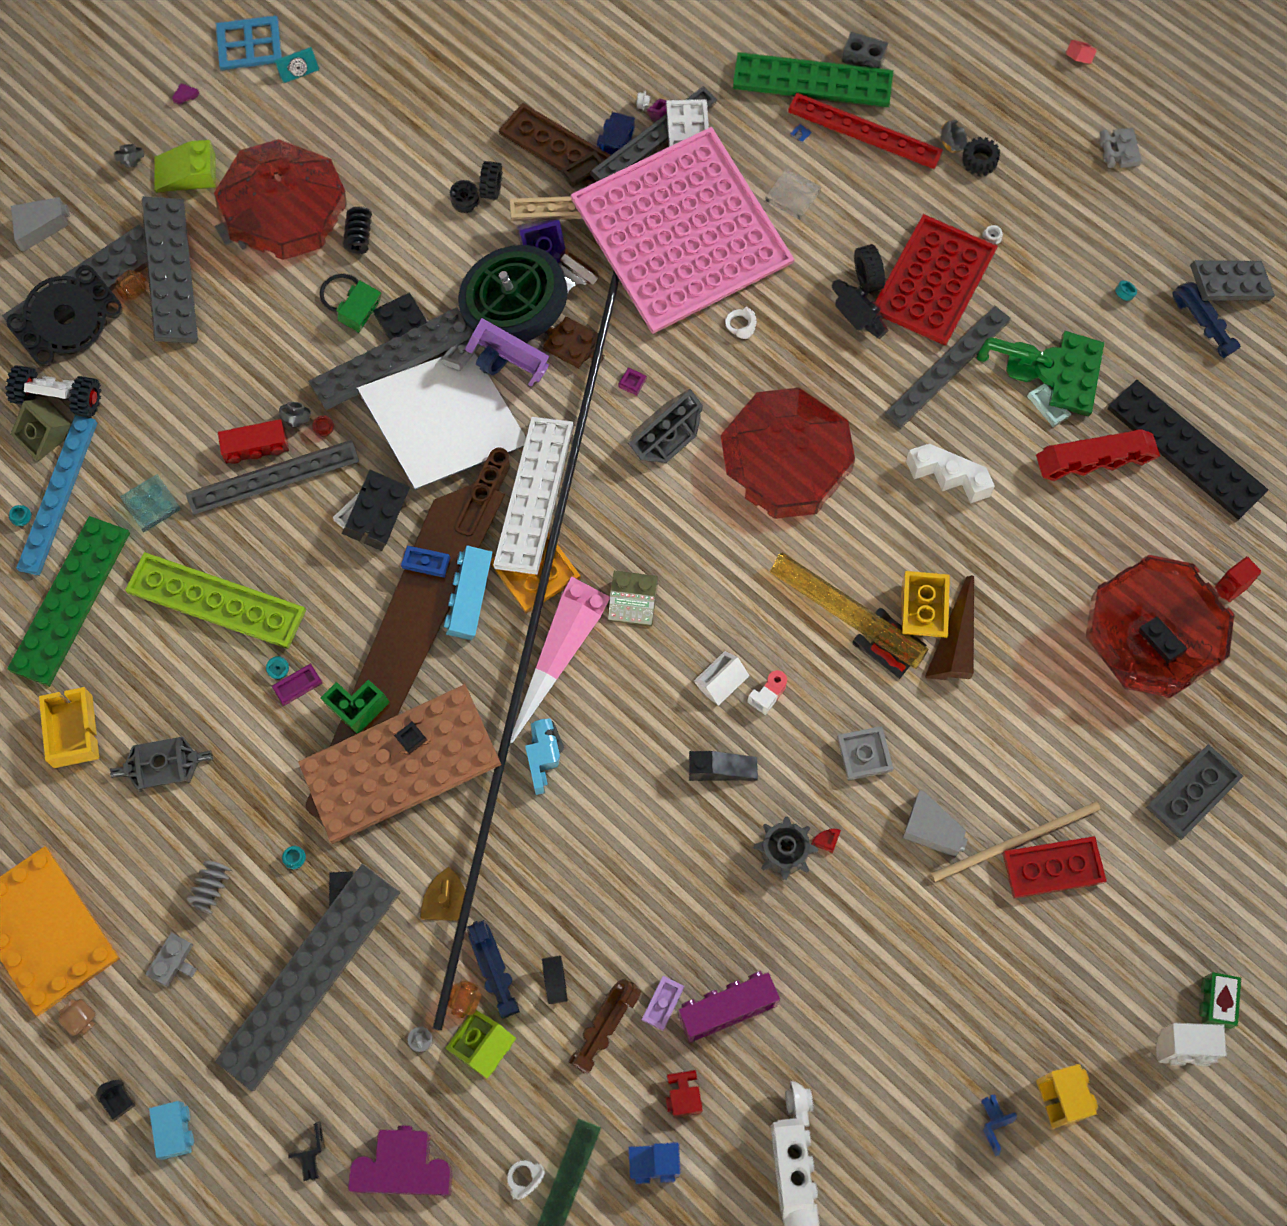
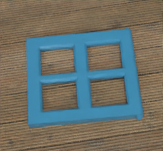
M276 15L216 23L220 70L273 64L275 60L282 58L278 17ZM270 25L271 37L253 39L252 27ZM244 28L245 40L226 43V30ZM272 43L273 55L254 57L253 45ZM245 46V59L227 60V48Z

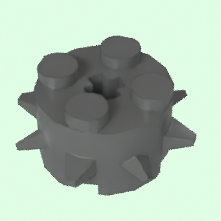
M785 816L783 823H778L773 827L764 824L763 828L766 832L764 841L754 844V849L762 852L763 860L765 861L761 867L762 870L770 868L774 872L781 874L783 880H787L790 873H794L799 869L806 873L809 872L806 864L808 855L818 852V847L809 844L807 834L810 827L801 828L797 824H791L788 816ZM782 846H783V847L789 846V847H790L789 852H788V851H783V850H782Z

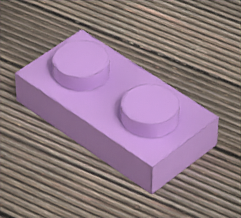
M663 976L642 1021L664 1031L685 986Z

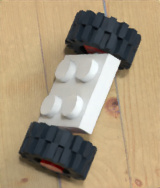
M15 365L14 368L12 367L10 369L11 372L8 373L9 379H6L8 385L5 386V390H7L6 396H8L7 400L10 403L22 405L24 401L34 400V396H37V394L64 399L69 398V401H71L69 406L73 414L89 417L95 415V412L98 410L97 406L100 405L101 385L99 380L95 378L78 376L74 381L63 380L62 382L55 381L56 378L42 377V379L36 378L38 373L35 369Z

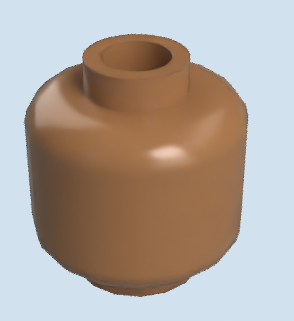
M72 999L58 1012L61 1015L59 1023L73 1036L80 1032L85 1035L95 1025L92 1021L96 1013L83 999L77 1001Z

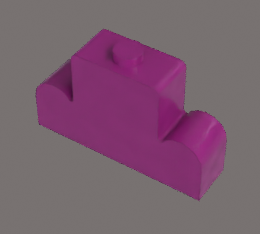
M398 1126L397 1130H380L378 1132L376 1161L365 1156L358 1157L353 1161L350 1168L348 1191L354 1193L451 1196L452 1168L450 1164L442 1159H433L429 1162V1133L426 1131H412L413 1126Z

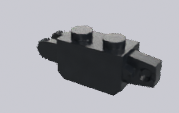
M838 279L833 281L831 286L838 296L835 302L837 309L856 330L870 332L876 338L881 339L888 332L887 327L882 321L884 316L879 312L881 308L874 301L870 302L866 296L868 294L862 287L859 286L857 288Z

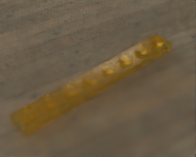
M783 552L778 555L770 573L914 669L920 666L929 650L927 647L907 634H902L901 630Z

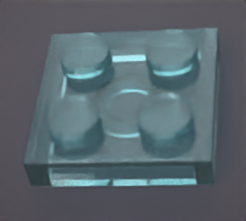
M158 474L120 496L143 532L181 510Z

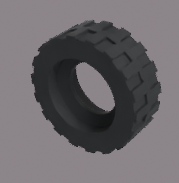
M873 244L856 248L854 251V264L860 286L867 293L883 289L885 286V270L878 249Z

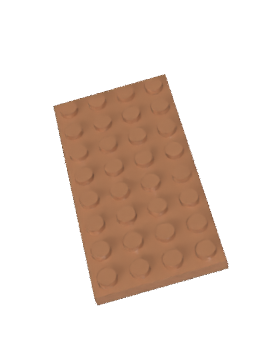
M465 684L298 761L329 841L332 844L502 765ZM413 721L427 738V741L411 754H408L394 735Z

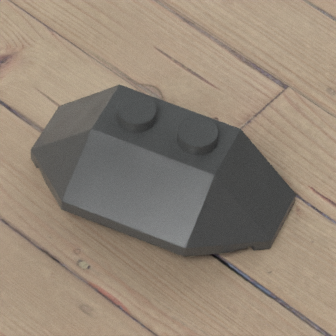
M688 389L665 403L636 428L628 441L629 446L640 460L667 463L697 436L703 405L693 391Z

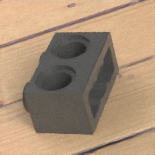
M851 32L843 51L842 63L881 69L886 56L888 42Z

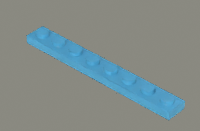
M74 416L16 567L20 572L39 576L41 574L96 429L97 421L95 419Z

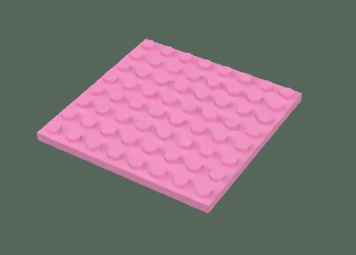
M712 127L571 194V200L652 334L794 262L793 256Z

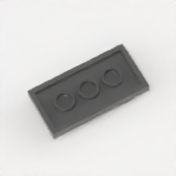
M1194 260L1190 264L1203 301L1271 300L1275 297L1262 261Z
M1208 744L1146 808L1182 840L1244 776Z

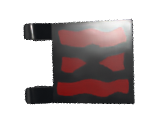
M879 608L873 617L876 621L885 625L871 644L861 634H858L852 643L900 679L927 645L915 635L902 634V625L891 618L883 608Z

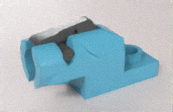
M542 719L530 724L532 744L525 746L536 795L545 793L544 786L548 785L545 770L558 767L560 753L564 750L558 730L551 719Z

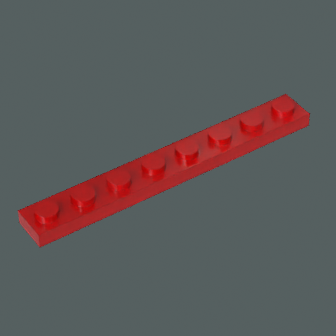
M796 93L788 109V113L934 170L943 153L941 148L799 93Z

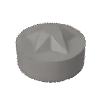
M416 1027L408 1035V1044L415 1052H425L433 1043L432 1034L424 1027Z

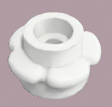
M646 91L637 94L636 109L644 111L645 108H649L650 96L646 95Z
M991 225L984 230L982 236L987 242L999 244L1002 241L1003 233L1000 227Z

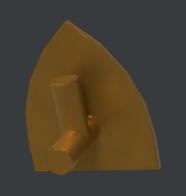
M449 866L430 883L423 898L420 919L458 921L465 887L458 875Z

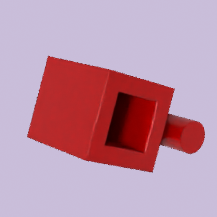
M696 1070L667 1074L668 1084L678 1083L679 1089L670 1090V1097H665L667 1112H672L673 1118L701 1114L703 1109L699 1086H688V1081L697 1080Z

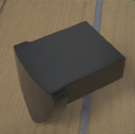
M112 1080L103 1083L96 1091V1099L98 1102H101L113 1121H116L136 1106L123 1087L124 1082L122 1080Z

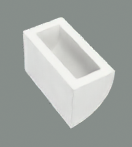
M724 651L694 682L708 699L719 706L750 675L737 656Z

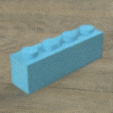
M466 546L463 552H459L457 564L460 565L459 573L455 572L452 585L456 586L455 593L450 594L448 606L451 607L450 615L446 614L443 626L447 628L446 635L471 641L475 637L492 551Z

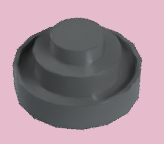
M135 144L119 146L120 150L113 153L115 161L125 164L126 167L137 166V162L141 161L140 158L145 156L143 148L136 147Z
M288 402L279 408V417L290 427H299L310 420L311 411L302 403Z

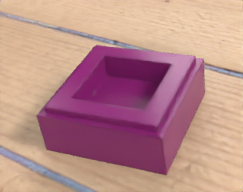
M628 367L618 387L637 396L647 380V376Z

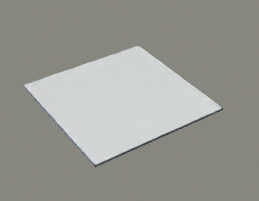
M475 353L461 371L443 365L442 356L357 388L414 489L486 462L490 452L495 448H504L509 453L524 447L526 436L489 375L483 373L480 367L476 365L478 357Z

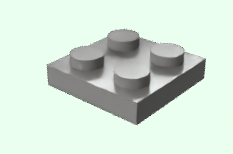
M882 726L837 736L848 780L893 771Z

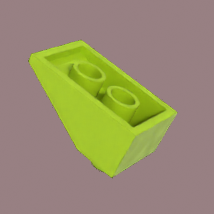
M210 140L189 141L155 156L156 193L216 188L215 152Z

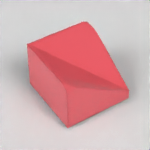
M1071 40L1066 55L1075 61L1091 64L1097 50L1086 42Z

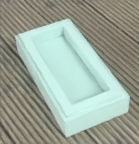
M1042 384L1029 392L1027 397L1054 428L1070 418L1071 413L1066 409L1050 406L1051 389L1048 385Z

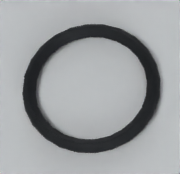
M336 274L324 281L320 288V300L327 309L334 312L337 311V308L329 305L324 298V290L327 284L337 278H347L357 285L359 280L354 276Z

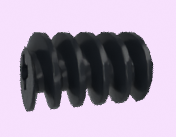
M353 207L346 212L343 247L351 253L365 254L369 250L372 212L368 208Z

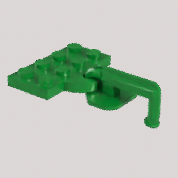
M1064 331L1059 348L1051 347L1041 352L1030 344L1023 342L1010 343L991 337L987 338L977 354V359L980 362L987 361L990 350L1009 355L1006 371L1011 378L1030 382L1039 377L1044 384L1052 387L1049 400L1050 406L1089 417L1093 411L1105 342Z

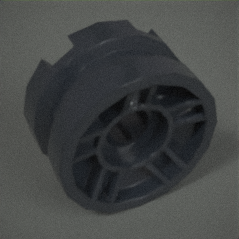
M460 180L451 186V204L456 211L469 213L475 207H478V189L473 182Z

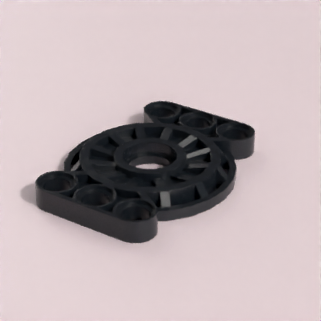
M82 265L76 270V278L56 276L38 283L25 300L23 315L13 313L8 316L6 323L9 330L39 366L47 367L53 363L54 353L73 354L92 346L103 332L106 317H119L122 313V305L91 266ZM82 271H90L92 277L89 280H82L80 278ZM59 280L67 281V283L53 284V282ZM49 284V286L44 288L40 293L37 292L41 287ZM96 287H103L105 294L97 297L93 294V290ZM34 295L36 298L32 303V307H28L29 302ZM110 303L117 304L118 311L109 313L106 310L107 305ZM63 305L70 306L75 311L74 320L69 324L58 323L54 318L55 310ZM15 318L21 319L23 321L22 327L18 329L11 327L12 320ZM101 323L100 329L95 335L94 333L97 330V326ZM27 335H34L36 337V342L33 345L25 344L24 339ZM91 338V340H90L87 344H85V345H83V346H80V345L86 343V342ZM74 347H77V348L71 349V350H63V348H74ZM42 351L50 354L49 359L45 362L38 360V354Z

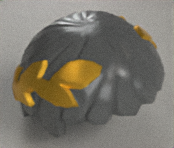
M957 120L947 121L941 128L943 146L951 153H958L964 150L968 141L965 129L956 124Z

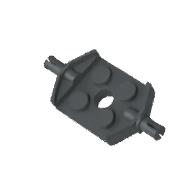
M184 737L133 745L123 767L110 768L111 778L128 776L140 792H142L143 788L181 781L190 783L198 763L213 760V754L211 750L200 753L194 751ZM165 757V763L161 767L154 766L156 758Z

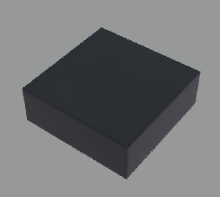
M413 721L394 735L408 754H411L427 741V738Z

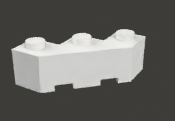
M926 444L909 450L906 463L914 479L934 473L942 491L962 485L970 503L991 496L995 485L986 467L932 444Z

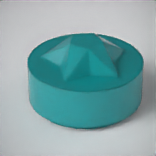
M1120 281L1115 288L1116 294L1125 301H1131L1137 295L1136 287L1129 281Z
M281 656L271 658L266 664L267 674L274 679L285 677L289 672L288 661Z

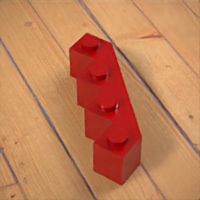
M1139 429L1049 445L1043 448V451L1037 453L1036 457L1042 477L1056 481L1071 472L1085 476L1100 467L1113 471L1129 462L1142 466L1160 457L1153 433Z

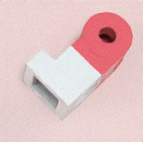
M772 671L768 676L765 686L760 692L754 689L749 695L747 703L766 715L786 688L787 677L784 672Z

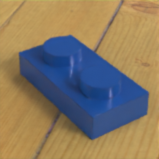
M407 546L401 567L402 569L445 578L451 557L449 554Z

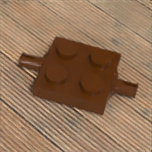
M565 316L557 327H550L544 332L550 335V337L544 343L543 350L579 369L584 361L593 358L598 333ZM602 355L600 363L603 361L605 355Z

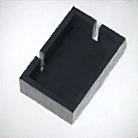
M369 470L341 534L360 542L364 533H369L364 544L382 551L387 544L410 487L373 470Z

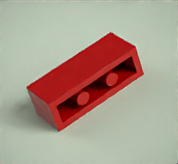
M281 419L218 432L220 451L226 464H236L247 459H260L262 456L280 455L283 452L289 451L286 429Z

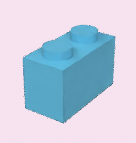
M175 1101L149 1108L156 1158L164 1160L192 1153L191 1146L194 1145V1137L192 1131L188 1130L187 1121L190 1120L188 1106H185L183 1102Z

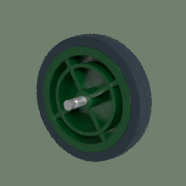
M529 245L507 246L487 254L470 268L459 289V308L465 323L473 331H475L481 318L523 342H527L546 332L560 317L567 301V283L561 267L548 252Z

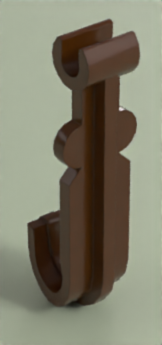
M622 979L612 987L592 1020L593 1027H587L583 1031V1038L586 1041L580 1051L577 1050L572 1054L568 1062L582 1073H590L594 1066V1060L592 1059L598 1049L604 1050L609 1045V1040L606 1036L614 1033L628 1007L634 1008L641 990L637 988L636 984Z

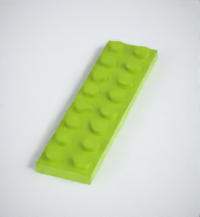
M146 552L143 553L125 589L127 594L289 649L306 612L303 606Z

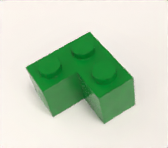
M369 680L353 695H350L341 685L335 682L320 698L356 734L360 733L390 703L385 694Z

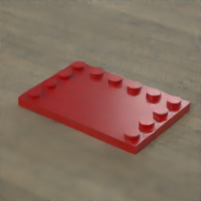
M923 214L889 275L884 288L875 301L881 308L879 312L884 316V319L947 346L998 246Z

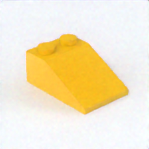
M905 571L901 590L902 634L948 637L950 575Z

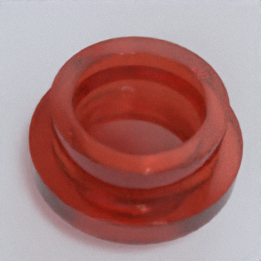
M318 416L314 420L312 427L315 434L324 437L333 432L334 423L327 416Z

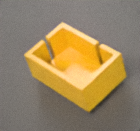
M85 687L64 691V695L71 701L70 703L60 692L39 696L45 761L53 768L100 759L98 740L94 737L97 735L93 696Z
M1080 1064L1051 1071L1036 1080L1043 1102L1055 1098L1060 1100L1059 1103L1045 1106L1052 1129L1075 1123L1097 1114L1096 1109H1098L1096 1098L1089 1092L1087 1086L1089 1078L1086 1070L1082 1069Z

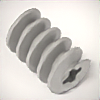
M204 861L203 865L207 870L200 869L199 874L203 878H196L194 881L199 887H192L190 889L195 896H187L186 899L192 907L212 914L213 912L208 906L217 905L212 897L221 896L216 889L225 888L220 880H228L229 877L224 872L232 870L214 861Z

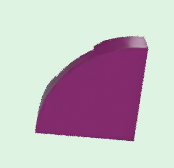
M181 83L174 93L172 100L174 103L182 104L183 101L194 100L200 93L198 89Z

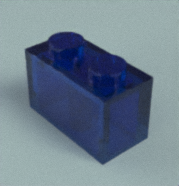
M612 112L610 118L605 120L604 132L602 135H599L597 146L606 153L613 155L631 141L635 131V118Z

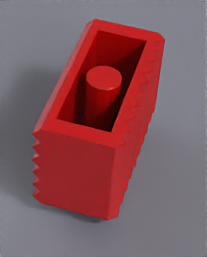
M1246 556L1224 574L1215 588L1220 597L1228 602H1232V600L1245 592L1261 574V570Z

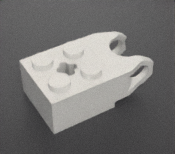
M1173 1023L1161 1029L1160 1036L1157 1037V1060L1159 1063H1170L1171 1065H1185L1187 1062L1196 1066H1210L1211 1063H1218V1059L1226 1056L1224 1025Z

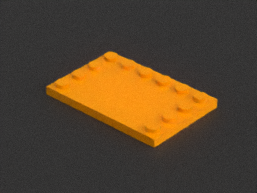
M46 846L0 876V960L34 1015L39 1017L120 959Z

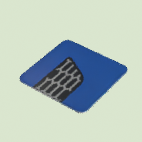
M799 124L790 134L803 142L811 134V131Z

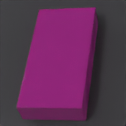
M310 663L272 685V688L282 705L285 706L323 683Z

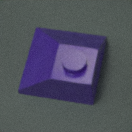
M559 220L533 221L516 226L521 245L540 248L554 257L557 263L561 262L560 256L565 249V243Z

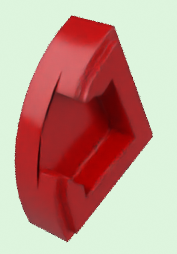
M832 828L822 831L814 837L811 845L833 853L841 830Z

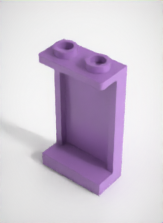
M481 318L465 348L466 351L472 354L477 344L485 348L488 345L491 348L493 347L499 353V356L532 374V378L528 383L531 387L535 381L540 382L549 367V364L546 363L549 358L548 355Z

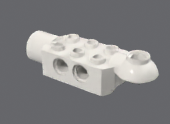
M790 1081V1090H785L787 1113L793 1114L794 1119L777 1120V1122H773L771 1125L780 1210L784 1226H820L817 1204H814V1199L817 1198V1187L815 1182L811 1183L810 1173L814 1172L813 1157L808 1156L807 1148L811 1146L809 1130H805V1127L810 1126L808 1112L813 1111L811 1089H805L799 1083ZM795 1148L799 1154L798 1159H791L787 1154V1149ZM792 1173H796L801 1177L802 1183L800 1186L792 1184L790 1180Z

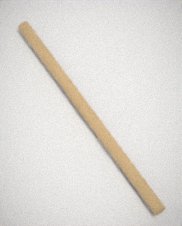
M1098 802L1089 804L931 873V878L934 882L939 881L1004 851L1100 810Z

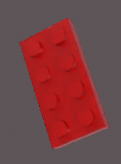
M1095 836L1007 850L1002 853L1013 899L1105 884L1107 882Z

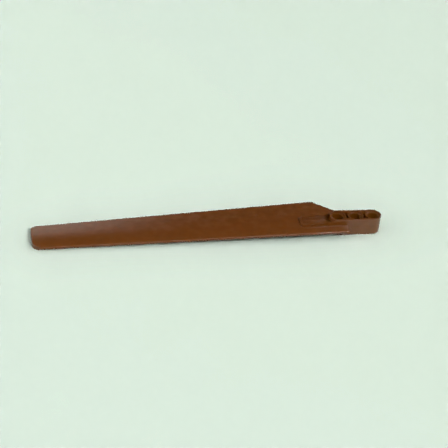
M495 448L490 452L474 484L433 500L414 547L449 554L451 558L445 578L404 569L351 694L353 695L369 680L385 694L390 703L361 732L398 715L450 609V606H448L451 593H455L456 588L455 585H452L455 572L459 573L460 565L457 564L459 552H463L466 546L480 547L505 494L499 492L510 469L509 455L504 448ZM498 459H504L501 463L495 462ZM489 477H495L492 481L486 480ZM480 495H486L484 499L477 498ZM341 720L330 746L356 735V733ZM310 793L306 801V809L309 814L321 819Z

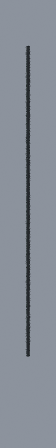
M614 270L498 752V758L502 765L494 769L432 1028L438 1031H442L620 281Z

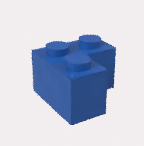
M679 1142L629 1147L630 1180L635 1179V1184H648L650 1179L660 1178V1183L675 1182V1177H680Z

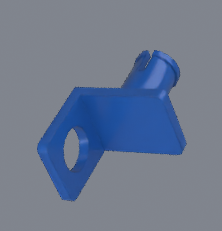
M990 1095V1099L986 1097L981 1100L991 1120L985 1124L983 1131L994 1155L998 1156L1001 1152V1147L993 1130L1015 1122L1017 1114L1014 1112L1004 1115L996 1096Z

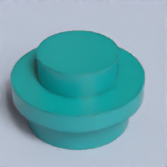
M16 505L9 512V520L15 526L26 525L32 517L29 508L23 505Z
M299 846L288 847L282 855V861L289 869L300 868L306 860V854Z

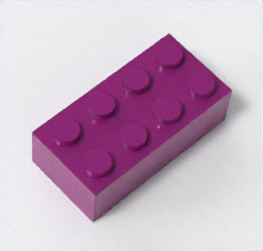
M762 971L756 972L748 976L749 979L741 984L739 980L726 985L727 989L718 993L717 990H713L703 995V1000L695 1002V999L681 1004L682 1008L678 1010V1018L689 1044L777 1007L780 997L769 972L762 974Z

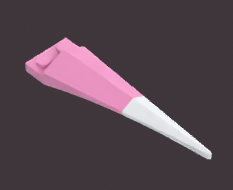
M574 577L570 578L560 597L514 726L510 743H513L600 619L610 600L608 595Z

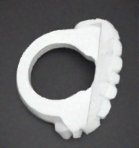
M748 307L732 311L728 314L725 321L727 329L742 339H748L754 333L757 323L755 321V313L748 309ZM742 316L748 320V325L741 329H734L731 327L730 322L734 317Z
M527 1160L515 1163L510 1168L507 1176L508 1185L511 1188V1196L519 1200L529 1195L542 1181L545 1174L544 1167L541 1164H533ZM520 1166H527L531 1170L533 1180L527 1187L518 1186L513 1181V1173Z

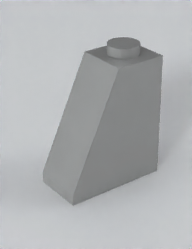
M57 197L11 206L14 240L21 251H26L68 226L67 217H70V212L67 204L64 205L61 198Z
M919 790L902 838L956 857L959 851H964L968 840L964 838L966 830L924 791Z

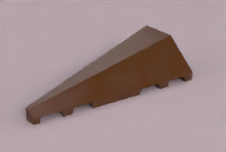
M973 575L965 578L948 620V637H941L925 678L947 680L948 677L971 679L974 674Z

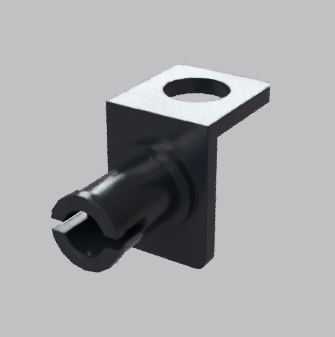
M321 1121L314 1123L317 1147L288 1154V1158L298 1157V1159H301L303 1181L319 1178L315 1155L325 1150Z

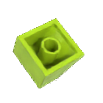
M473 1009L445 1049L488 1079L506 1052L510 1050L516 1037L499 1023Z

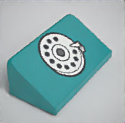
M312 47L275 60L283 83L319 70Z

